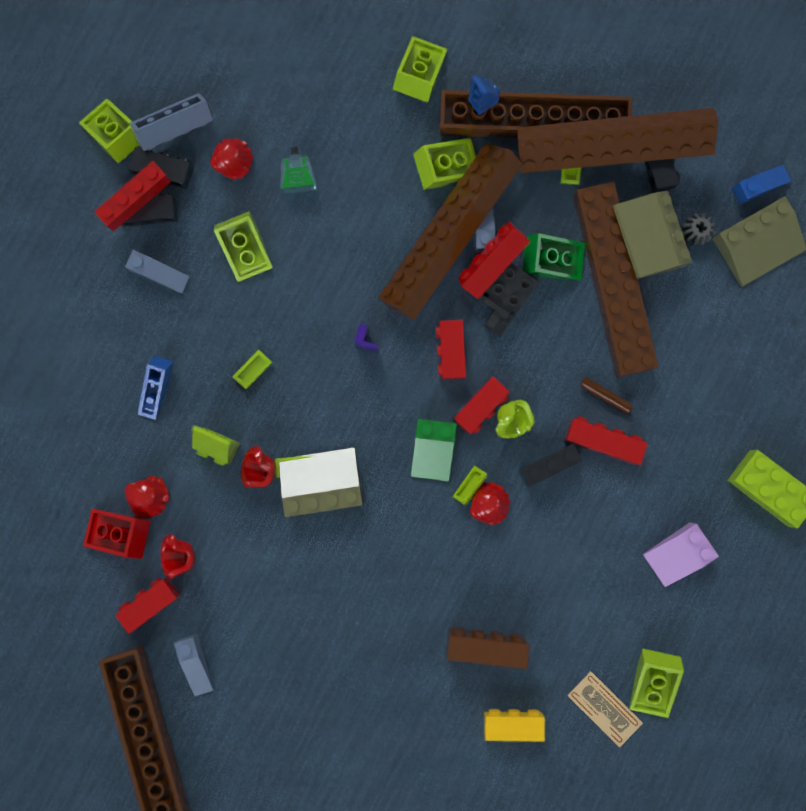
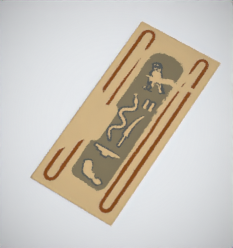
M592 672L567 695L619 747L643 724Z

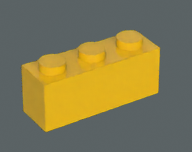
M489 709V712H484L485 741H545V717L542 712L535 709H530L528 712H520L518 709H509L508 712H500L499 709Z

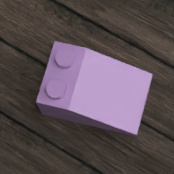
M688 523L643 554L664 587L703 568L719 557L696 523Z

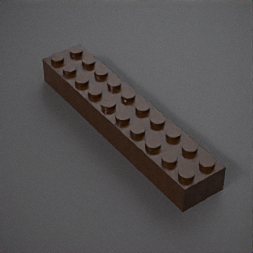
M442 90L439 135L518 138L517 128L627 117L632 116V97L500 92L498 103L481 115H478L468 101L470 91Z
M714 108L519 127L517 128L519 160L522 163L520 173L715 155L719 120Z
M486 143L481 148L474 161L470 164L465 174L458 181L456 187L449 194L442 207L437 211L433 220L426 227L424 233L378 297L391 310L413 321L416 319L522 166L520 160L510 149Z
M611 182L578 189L573 198L615 376L619 378L659 368L638 279L613 209V205L619 203L615 183Z
M143 645L105 656L99 660V665L140 811H190Z

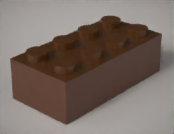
M453 627V630L448 629L446 657L447 660L527 669L530 645L520 634L512 633L511 636H503L502 632L497 631L485 634L483 630L472 629V632L464 631V628Z

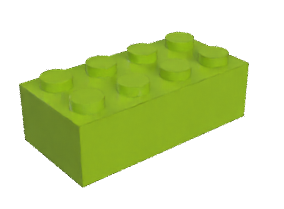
M749 450L727 481L786 526L799 528L806 518V486L759 450Z

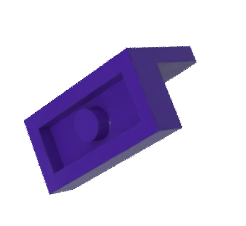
M360 324L354 342L356 347L378 353V345L366 342L369 332L368 326Z

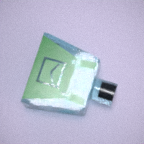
M299 147L289 148L290 157L281 160L280 189L282 194L318 190L309 157L301 156Z

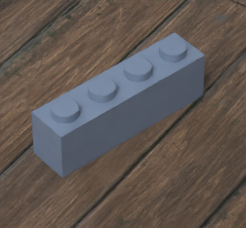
M198 93L135 120L130 125L137 143L145 151L153 149L163 142H169L181 134H187L190 130L197 127L205 126L213 120L206 100Z

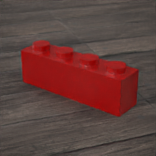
M152 161L94 212L114 232L171 181L158 165Z
M511 222L503 225L499 229L497 236L486 244L481 254L476 255L472 260V264L460 273L458 281L461 287L479 299L530 243V240Z
M577 416V419H571L564 441L635 465H641L648 445L647 442L643 441L642 437L637 435L629 437L624 435L625 432L614 428L611 431L606 429V425L597 422L593 425L588 423V419Z

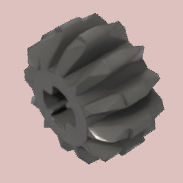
M694 213L692 217H688L686 223L682 225V228L685 229L683 235L688 236L686 242L692 240L694 246L698 243L702 246L706 241H711V236L716 232L711 229L715 226V223L709 222L711 217L705 219V213H702L700 216Z

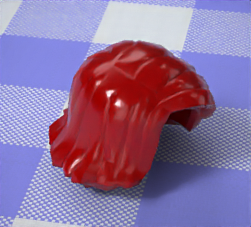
M237 138L233 140L223 139L222 143L219 142L214 149L210 163L215 171L227 178L237 180L238 178H244L250 171L249 168L252 165L253 155L251 154V149L247 148L246 142L240 141Z
M254 446L246 451L242 462L240 479L245 488L269 486L276 474L275 462L271 457L265 455L259 446Z
M149 476L145 480L130 483L125 487V497L131 507L130 511L136 517L144 519L148 517L154 518L155 515H160L162 510L166 509V503L169 502V491L162 478Z
M483 482L472 497L470 514L474 519L483 523H488L489 525L500 524L507 517V513L510 510L509 494L504 492L503 486L493 482Z
M172 534L166 535L160 546V560L164 575L167 578L174 579V577L189 571L193 567L196 556L190 543L177 540Z

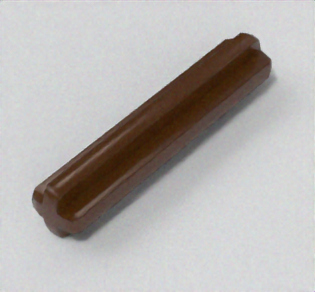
M586 377L580 384L585 390L625 413H629L633 407L628 401Z

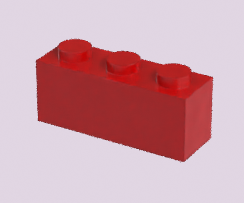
M463 320L440 321L439 326H436V338H440V345H437V357L441 356V364H438V376L442 375V380L465 379Z
M492 377L453 420L469 435L472 432L476 434L483 427L481 424L485 418L489 420L496 413L495 407L498 404L502 406L509 399L507 395L510 391L496 378Z
M168 578L156 579L150 584L152 588L148 591L143 589L134 596L136 600L132 603L127 601L118 608L120 612L115 616L128 634L135 631L180 597V594Z

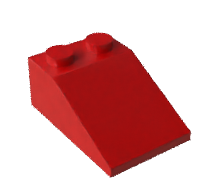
M92 509L83 547L126 558L142 559L151 521Z

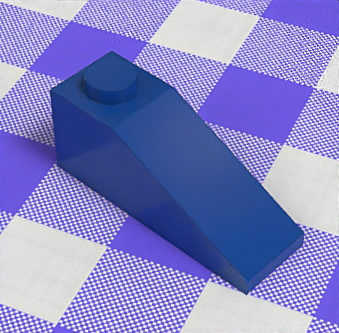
M475 75L472 77L468 101L478 115H481L498 103L500 92L495 84L492 85L488 79Z
M784 165L739 182L732 190L739 205H742L792 181Z
M155 356L147 363L138 415L153 420L157 419L171 378L174 361Z

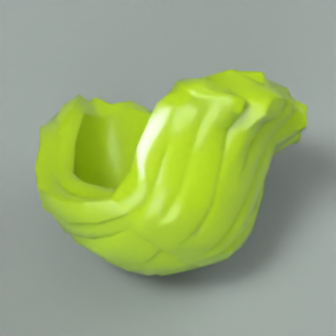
M519 399L501 406L497 413L498 425L495 430L497 436L504 439L516 438L526 432H530L535 421L528 403Z

